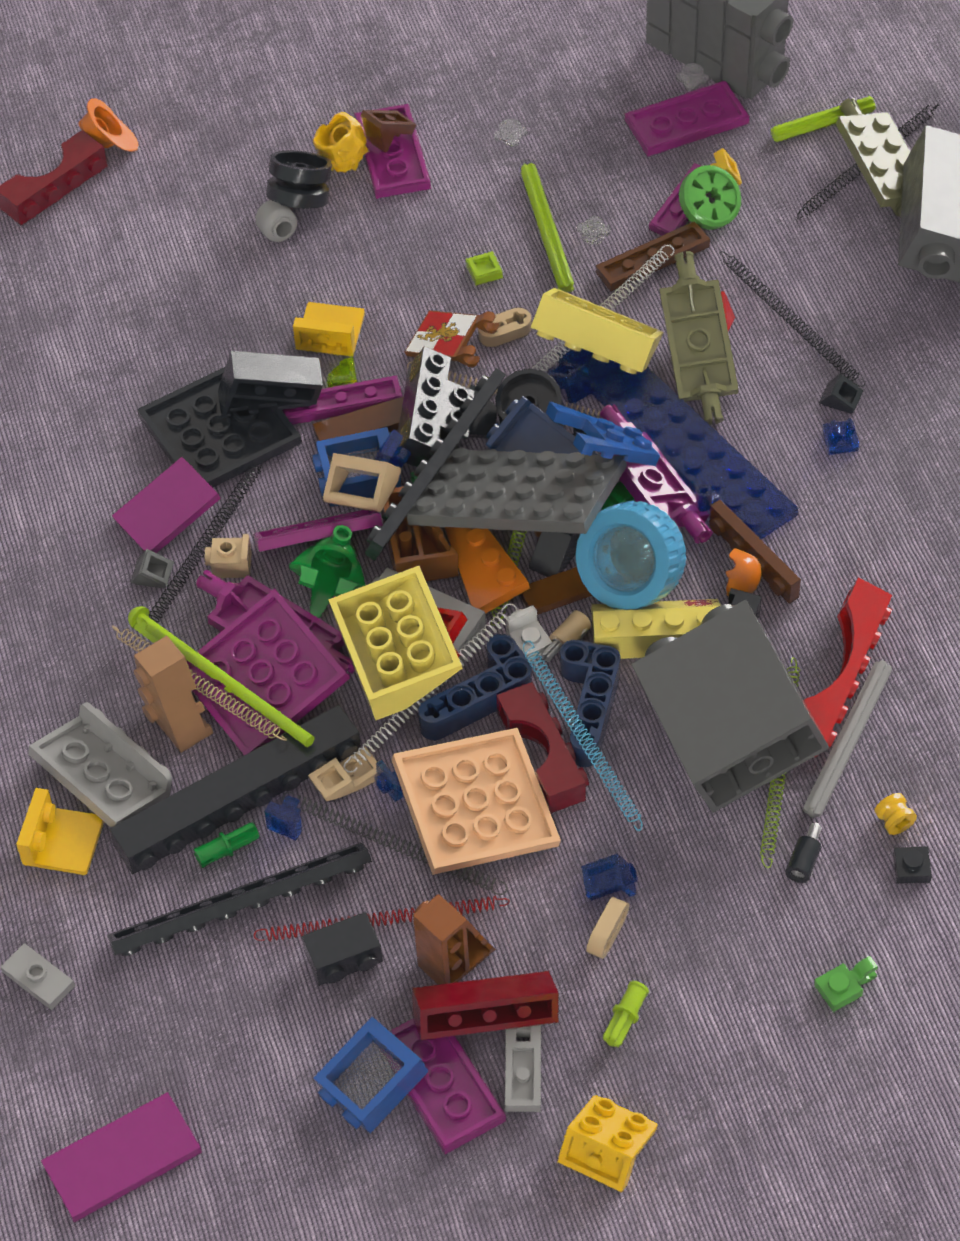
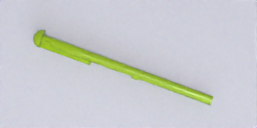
M138 606L129 612L128 622L133 629L153 643L168 636L185 656L186 661L192 663L209 677L224 684L226 692L236 695L304 746L309 747L312 745L315 739L314 736L149 618V610L146 607Z

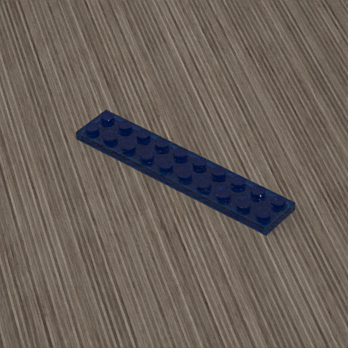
M570 349V351H566L565 355L562 354L563 357L557 361L604 407L607 405L612 406V404L616 405L627 422H632L637 429L646 432L684 483L709 507L718 500H721L760 539H763L798 516L799 508L683 399H679L678 395L648 367L642 373L639 371L636 374L628 373L620 369L621 364L609 360V363L599 361L592 357V352L582 349L581 352Z

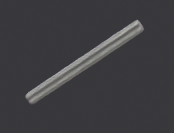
M884 660L874 663L803 807L804 812L811 818L822 815L892 672V667Z

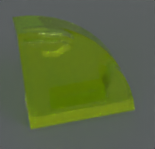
M353 357L341 360L339 365L329 372L327 376L328 388L357 383Z

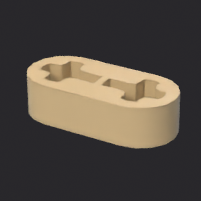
M514 308L496 314L493 322L499 323L497 331L494 334H490L478 329V338L482 345L495 347L524 337L531 331V314L523 308Z
M615 897L609 900L589 938L586 949L587 953L602 959L606 957L627 917L629 903Z

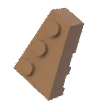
M165 636L135 654L134 659L137 669L134 670V675L141 685L138 688V692L145 703L142 710L149 722H156L181 753L213 734L211 725L207 724L200 715V713L205 711L202 702L198 701L195 703L191 691L196 688L185 656L170 638Z

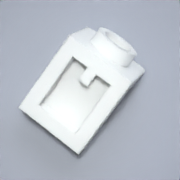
M534 606L519 609L514 617L515 612L508 616L510 621L506 620V634L514 639L522 652L526 641H531L534 644L535 648L528 652L527 650L533 647L530 642L524 645L527 657L535 651H538V656H541L552 641L537 621V610ZM534 653L533 655H531L530 658L536 656L538 653Z

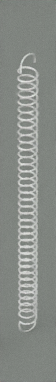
M664 245L646 264H643V267H640L632 277H629V280H626L622 286L615 290V293H612L604 303H601V307H603L602 304H607L611 311H613L612 308H616V305L620 304L619 301L623 302V298L626 299V295H630V292L634 291L630 281L635 284L636 288L634 289H637V285H641L640 282L643 283L644 279L648 278L647 276H651V272H655L654 269L657 270L661 263H665V258L661 252L666 256L667 254L661 250L665 246H670L673 249L672 256L674 248L671 245ZM658 256H660L664 260V262L660 261ZM654 259L658 260L660 265H658ZM651 262H653L657 268H654ZM641 268H643V273L646 275V278L642 276L640 272ZM644 268L649 271L650 275L645 272ZM637 275H639L643 279V281L639 280ZM633 278L637 279L639 284H637ZM613 294H615V299L618 301V304L614 302L612 298ZM616 294L621 297L622 301L617 298ZM562 340L558 343V346L556 345L554 349L547 353V356L540 359V362L536 363V366H533L532 369L536 367L537 370L540 368L542 371H548V368L552 367L551 364L555 365V361H559V358L563 357L562 354L565 355L566 351H570V348H568L569 350L565 349L563 346L565 343Z
M506 604L501 609V612L497 613V617L494 616L493 621H489V625H485V629H481V633L476 634L477 637H472V641H468V645H464V649H460V653L458 654H460L465 661L468 662V659L461 653V650H464L467 653V655L472 658V654L466 650L465 646L470 647V649L474 653H477L476 650L473 647H471L469 643L473 642L478 649H481V647L476 642H474V638H477L482 645H485V643L480 638H478V634H481L486 641H489L488 637H486L482 633V630H485L490 637H493V634L486 629V626H489L493 630V632L497 633V630L490 625V622H494V624L499 629H502L501 626L497 622H495L494 618H498L503 625H506V623L501 618H499L498 614H502L507 621H510V619L505 614H503L502 610L508 605H513L516 609V612L513 615L514 617L517 614V607L514 604ZM411 705L416 711H418L415 705ZM407 708L409 713L414 715V713L409 708ZM400 711L407 719H410L406 713ZM398 712L397 715H392L393 719H388V723H384V727H380V731H376L375 735L371 736V740H367V744H363V748H358V752H354V757L350 756V758L344 763L345 771L351 773L357 770V767L353 771H348L345 768L346 763L351 758L356 759L357 762L360 765H362V762L359 759H357L355 755L356 753L359 754L365 761H367V759L360 753V749L364 750L366 754L371 757V754L365 750L364 745H367L373 752H375V750L369 745L368 741L373 742L377 748H380L379 745L376 742H374L372 737H376L382 744H384V742L377 736V732L382 734V736L386 740H388V737L382 733L381 728L385 729L388 732V734L392 736V733L386 728L385 724L390 725V727L395 732H397L396 728L390 724V720L394 721L398 727H401V725L394 719V716H397L403 723H405V721L399 716Z

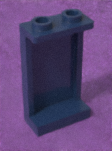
M524 396L520 400L515 399L509 405L505 412L507 417L500 425L498 423L495 424L486 436L488 441L485 445L496 451L512 452L523 450L534 453L552 451L560 454L579 452L573 445L575 436L558 423L553 422L547 414Z

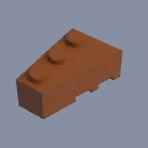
M404 486L394 488L381 511L382 517L392 502L398 505L402 500L398 497V494ZM406 517L388 542L393 570L400 573L420 566L426 581L459 576L458 553L453 547H450L440 527L409 525Z
M437 894L430 901L422 902L413 914L418 966L438 985L458 982L496 950L440 894Z

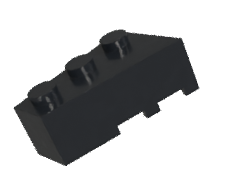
M231 351L218 388L221 418L231 417L230 412L249 410L250 414L259 413V408L278 406V410L316 405L323 387L319 358Z

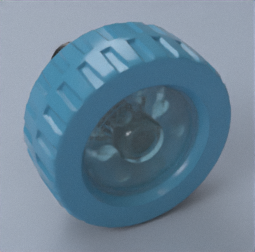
M627 501L612 505L598 512L587 533L580 534L576 544L577 570L583 584L598 601L614 609L637 610L660 601L676 588L683 576L686 565V548L683 536L676 523L666 512L657 506L642 501Z

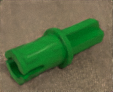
M248 823L226 835L223 832L219 833V837L194 848L193 852L200 867L204 868L228 855L229 857L234 856L233 851L259 839V832L253 823Z

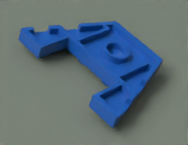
M549 402L546 414L553 422L581 429L587 434L577 433L573 445L581 454L591 456L593 451L601 452V457L612 459L615 454L625 456L624 460L626 462L651 466L657 465L660 454L652 447L653 443L642 436L643 432L631 426L623 428L606 419L595 418L557 403Z

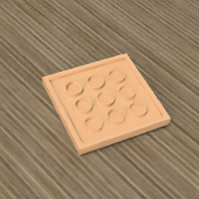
M518 728L393 754L392 763L432 875L559 846L561 839Z

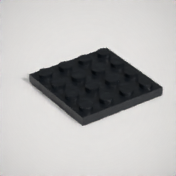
M225 367L137 409L138 417L172 464L183 457L212 488L248 470L249 466L256 467L302 444L301 435L282 410H278V406L259 408V413L250 414L249 410L230 412L231 417L221 418L218 388Z

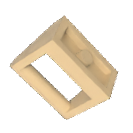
M333 453L323 500L327 503L381 512L399 480L401 468L388 462ZM350 472L378 477L374 498L340 493L339 490Z

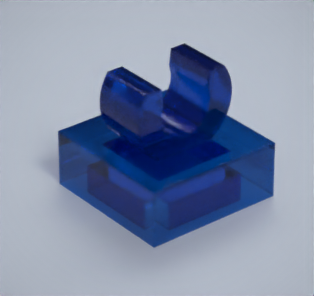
M851 418L841 422L832 420L830 423L823 424L822 432L828 455L859 451V440Z
M393 430L373 460L388 462L402 468L411 455L407 449L398 447L404 436Z
M287 795L282 805L270 801L264 810L267 829L296 841L302 832L301 809L297 808L300 800Z

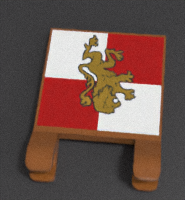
M429 310L404 352L406 356L416 357L425 346L451 357V361H458L468 367H475L480 361V357L473 356L476 352V347L467 345L476 328L486 333L494 334L499 328V323L493 322L496 315L490 311L481 315Z

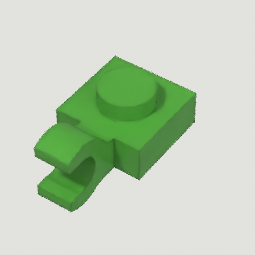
M871 956L862 959L850 971L843 963L816 978L814 986L831 1010L835 1012L863 996L861 985L877 977L875 970L878 969V966Z

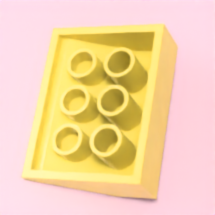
M420 566L329 599L336 623L375 721L407 709L463 669Z

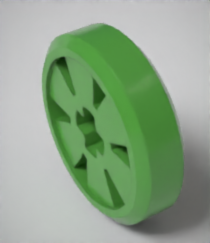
M705 165L695 169L684 178L679 190V201L685 216L691 222H696L700 228L715 230L724 227L735 219L741 206V193L737 182L726 170L713 165ZM709 192L712 193L711 197L715 198V201L712 203L706 197V194Z

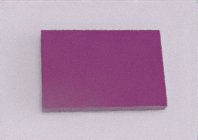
M181 457L115 512L112 517L143 551L148 549L158 553L218 502L221 497Z

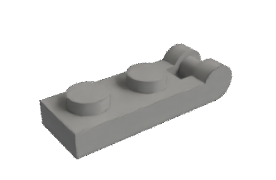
M541 1025L506 1029L505 1112H541ZM517 1038H530V1041H517Z

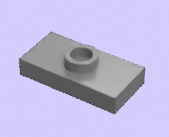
M25 943L1 966L2 973L50 1010L75 987L74 980Z

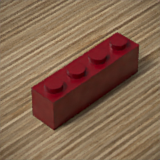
M549 971L412 988L413 1020L421 1040L559 1022V992Z

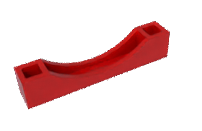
M859 577L847 593L837 615L844 644L843 662L839 675L828 688L817 695L804 699L829 747H831L837 735V732L833 730L835 723L840 724L849 707L845 706L844 703L847 698L851 699L859 686L860 682L856 681L855 678L858 673L863 674L870 661V657L866 655L868 649L873 650L881 636V633L877 631L879 624L884 626L892 611L891 608L887 607L892 594Z

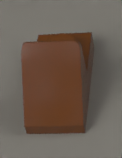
M363 110L361 113L367 140L384 153L388 152L394 136L413 134L417 125L398 111Z

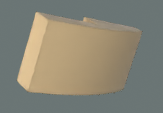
M361 749L360 753L367 759L365 761L356 753L355 755L362 762V765L356 759L351 758L345 765L348 771H353L357 767V770L351 773L344 769V763L350 757L340 763L334 758L309 774V779L326 802L344 797L385 776L383 769L372 754L370 757Z

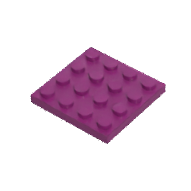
M275 588L197 651L295 723L350 679L344 669ZM187 661L192 674L196 673L197 676H201V679L205 678V682L209 681L210 685L214 684V688L218 687V691L223 690V693L226 692L224 684L209 677ZM198 677L195 680V685L198 683L200 677ZM204 680L200 682L198 688L203 685ZM206 683L204 685L203 691L207 688L209 683ZM212 685L209 687L207 694L212 690ZM217 688L213 690L211 697L217 692ZM195 689L192 690L244 756L277 738H269L268 735H264V733L256 730L255 727L247 724L246 721H242L237 715H233L224 707L216 704L215 701L207 698L202 692L200 693ZM221 691L217 694L216 699L221 695ZM226 692L227 696L231 695V699L235 698L236 702L240 701V705L244 704L245 707H249V711L253 710V714L258 713V716L262 715L233 693ZM226 694L221 697L220 702L224 700ZM230 697L226 699L225 705L229 702ZM235 700L231 701L229 708L234 704ZM239 702L234 706L233 711L238 707ZM243 705L239 708L238 713L243 709ZM246 708V709L244 710L242 716H244V715L246 714V712L248 711V708ZM252 711L247 715V719L251 716ZM257 714L252 717L251 722L256 718ZM261 717L257 719L256 724L259 723ZM266 720L262 721L260 728L265 724ZM270 723L266 725L264 731L269 727ZM274 725L271 727L269 733L273 731L275 727ZM279 728L274 732L275 735L278 733ZM280 728L277 736H281L285 731Z

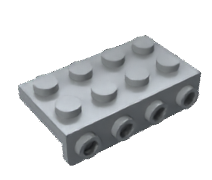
M88 702L80 705L78 717L29 745L28 755L111 828L170 796L172 776L167 767L160 765L148 754L145 748L138 746L126 735L123 729L116 727L104 716L101 710L94 708Z

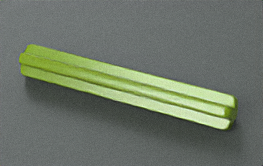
M871 96L856 100L863 114L871 113L876 109ZM836 106L776 125L771 129V135L775 142L783 141L836 124L838 118L844 116V114L841 112L840 106Z

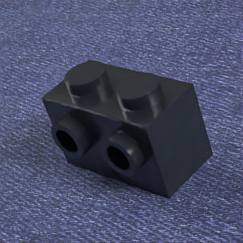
M366 912L302 935L304 953L319 986L325 983L339 982L349 974L357 971H368L378 963L383 962L381 944Z

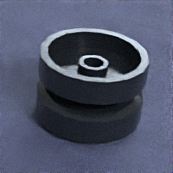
M283 150L274 152L270 155L269 173L273 177L267 180L266 197L283 206L310 209L325 206L328 203L329 186L325 182L331 179L332 161L319 154L306 151Z
M530 368L515 371L507 376L498 387L495 397L500 424L507 417L505 412L509 405L515 399L520 400L522 396L527 398L545 414L549 402L563 406L560 387L554 378L542 370Z

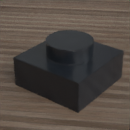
M928 846L894 848L893 858L897 884L931 883L932 873Z

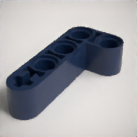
M496 634L489 638L487 642V663L489 669L421 703L418 712L420 732L426 739L440 740L496 712L498 694L532 682L531 663L525 658V654L511 636Z
M570 640L565 642L560 648V672L566 680L584 684L576 715H579L577 720H582L581 724L585 725L583 729H588L587 733L591 734L589 738L594 739L592 743H596L595 748L598 747V752H601L620 680V654L618 650L611 646ZM571 731L570 744L575 753L576 760L574 761L576 765L580 767L594 765L588 759L585 750L582 749L576 736Z

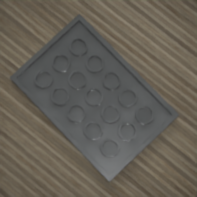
M457 448L454 449L434 479L408 512V524L586 534L626 469L625 456H613L612 459L601 457V454L589 456L580 452L560 454L552 451L534 453L523 450L508 452L496 451L495 449L481 451Z

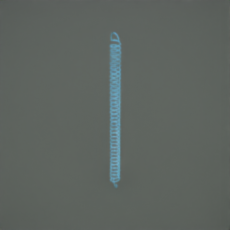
M526 641V642L524 643V645H525L527 642H530V643L533 645V647H531L530 649H528L527 652H528L529 650H531L532 648H535L534 644H533L531 641ZM523 645L525 658L531 663L533 671L536 672L539 680L542 681L545 690H548L547 692L550 698L553 699V703L556 704L559 712L562 713V717L565 718V722L571 727L570 730L576 736L582 749L585 750L588 759L594 764V768L597 769L600 778L606 783V787L609 788V792L612 793L615 802H618V806L621 807V811L624 812L627 821L634 822L640 819L641 814H638V818L630 821L628 817L637 814L638 809L633 810L635 805H630L632 800H627L629 795H624L626 790H622L623 785L618 786L620 781H615L617 776H612L614 771H610L611 766L606 767L608 762H603L605 757H601L602 752H598V747L595 748L596 743H592L594 739L589 738L591 734L587 733L588 729H583L585 725L581 724L582 720H577L579 715H575L576 711L572 710L573 706H569L570 701H566L568 697H563L565 693L561 692L562 688L558 687L559 683H555L556 679L552 678L553 674H549L550 669H547L548 666L544 665L545 661L541 660L542 656H538L539 652L535 651L531 655L538 653L536 656L530 658V655L527 657V652L525 653ZM541 657L538 661L533 662L536 658ZM543 661V664L535 667L538 663ZM546 666L544 670L539 671L540 668ZM545 671H549L547 674L541 676ZM552 675L549 679L544 680L547 676ZM551 680H555L553 683L547 685V683ZM557 684L555 688L550 689L553 685ZM560 689V691H558L557 693L553 694V692H554L555 690ZM563 693L561 697L556 698L559 694ZM566 698L563 702L558 703L561 699ZM569 702L567 706L562 707L565 703ZM572 707L569 711L564 712L567 708ZM640 819L641 828H640V829H637V828L634 826V828H635L637 831H640V830L642 829V821H641V819Z

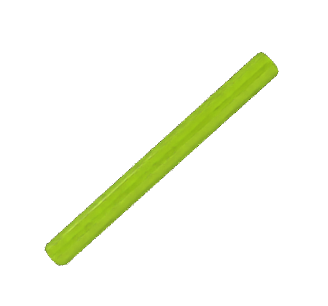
M533 163L523 164L521 166V175L559 290L571 293L574 290V281L536 165Z

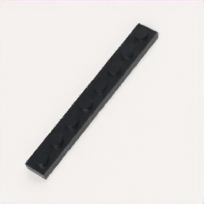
M495 368L490 377L485 374L482 376L474 388L478 392L475 398L470 395L467 397L459 409L463 413L460 419L455 416L452 418L444 430L448 434L445 440L437 439L429 451L433 455L428 462L425 459L421 461L413 473L417 477L415 482H406L398 494V497L402 500L398 505L393 502L382 517L386 521L382 528L376 525L367 537L366 541L370 545L365 552L366 556L374 561L377 559L407 517L410 509L434 479L506 376L505 373Z
M360 842L108 934L107 937L115 955H132L140 951L142 945L154 942V944L165 943L173 938V934L183 930L194 932L206 926L205 922L216 918L220 921L230 919L238 914V910L250 906L251 909L263 907L270 902L269 899L276 896L289 897L298 894L301 891V887L312 883L315 886L326 884L333 880L332 876L342 872H345V874L356 873L364 868V864L372 862L368 849Z

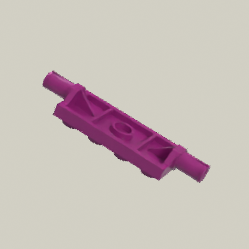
M614 404L612 406L607 405L600 411L599 415L602 419H606L623 428L625 426L636 428L632 422H627ZM643 432L642 436L653 443L652 447L660 454L657 465L651 466L626 462L627 467L619 480L624 484L636 502H646L666 512L678 527L686 528L695 543L699 544L700 542L708 541L712 536V530L705 524L709 517L708 512L648 434Z
M209 570L203 572V575L207 576L206 578L200 575L196 582L197 588L216 598L217 605L207 616L209 625L221 632L272 591V589L249 575L240 583H233L231 581L227 583ZM283 597L344 671L353 674L355 668L352 660L339 652L345 644L340 631Z

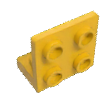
M308 302L304 317H295L293 323L295 349L353 357L365 310L363 308Z
M35 788L16 843L22 865L86 875L104 821L96 814L56 808L55 804L51 801L49 790Z
M595 1095L567 1127L557 1162L623 1192L628 1184L636 1156L656 1132L658 1124L640 1113H634L616 1105L610 1099Z

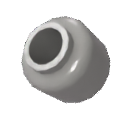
M269 200L257 210L255 223L262 234L270 241L282 242L290 238L295 232L297 218L288 206H283Z

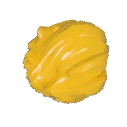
M345 112L335 114L327 126L325 124L321 125L313 138V144L318 154L332 161V171L334 169L336 172L346 173L348 170L356 171L359 162L363 159V155L368 153L367 139L363 127L355 118Z

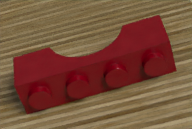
M81 130L61 144L63 159L56 169L48 174L36 177L16 174L1 184L0 209L22 226L108 167L104 146Z
M531 682L498 694L497 713L506 730L518 728L521 738L536 742L546 751L548 757L543 765L536 770V777L549 811L554 813L586 801V787L589 786V780L585 770L582 767H577L574 761L576 760L575 753L570 742L565 743L562 739V729L556 717L551 718L545 694L543 692L538 693L535 685Z

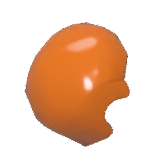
M734 548L730 552L729 558L734 561L735 567L725 573L729 578L726 586L727 596L729 597L731 588L752 594L760 584L762 576L761 564L753 555Z

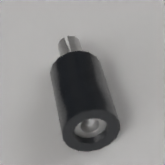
M817 823L810 825L806 836L798 838L788 862L785 874L794 882L806 883L813 873L822 847L818 841L822 827Z

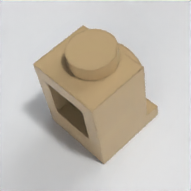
M243 534L242 538H212V547H205V565L211 566L212 574L219 578H245L247 575L250 576L252 550L249 534Z

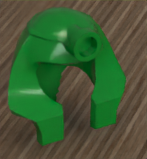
M344 525L335 527L331 537L324 538L310 546L289 564L290 570L300 576L298 584L311 588L310 613L317 618H320L324 613V610L327 608L326 606L329 604V599L365 586L360 563L354 548L350 545L352 532Z

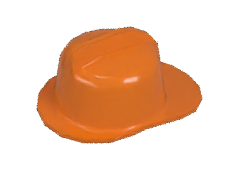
M96 98L89 99L87 102L88 112L79 121L81 130L99 142L104 148L116 145L125 151H136L138 141L132 131L115 116L104 102Z

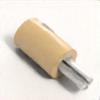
M574 610L549 636L552 643L541 654L542 658L549 662L560 651L565 642L581 639L591 627L589 618L581 611Z

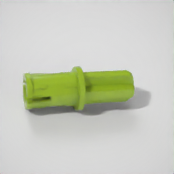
M630 981L620 1003L613 1007V1016L603 1034V1040L607 1042V1045L620 1047L632 1024L638 1022V1012L649 993V989L644 984L638 981Z

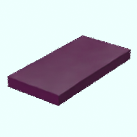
M722 81L625 113L624 120L647 157L749 124L750 116L727 82Z
M409 104L375 109L398 111L414 122ZM362 112L354 113L355 119L361 124L364 130L361 118ZM416 128L413 134L394 136L387 153H384L366 140L368 153L364 154L376 199L431 189V181Z
M363 509L256 532L253 534L255 546L261 552L331 537L334 528L339 525L347 526L351 532L373 528L376 525L382 526V520L378 512Z
M413 1019L390 1030L394 1036L422 1059L429 1071L407 1095L444 1154L453 1151L506 1121L504 1111L455 1036L421 1040ZM376 1044L391 1070L396 1074L402 1066Z
M167 1092L42 1159L41 1163L75 1223L202 1153V1150L170 1094Z

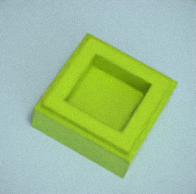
M493 251L466 259V267L476 286L503 278V271Z

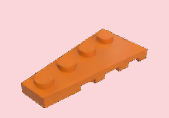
M445 527L451 547L458 553V568L471 606L484 611L486 614L530 589L528 580L489 529Z

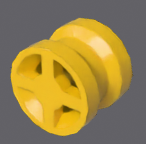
M901 793L887 796L877 804L874 810L877 817L885 821V828L890 835L904 832L917 819L913 809L907 808V801Z

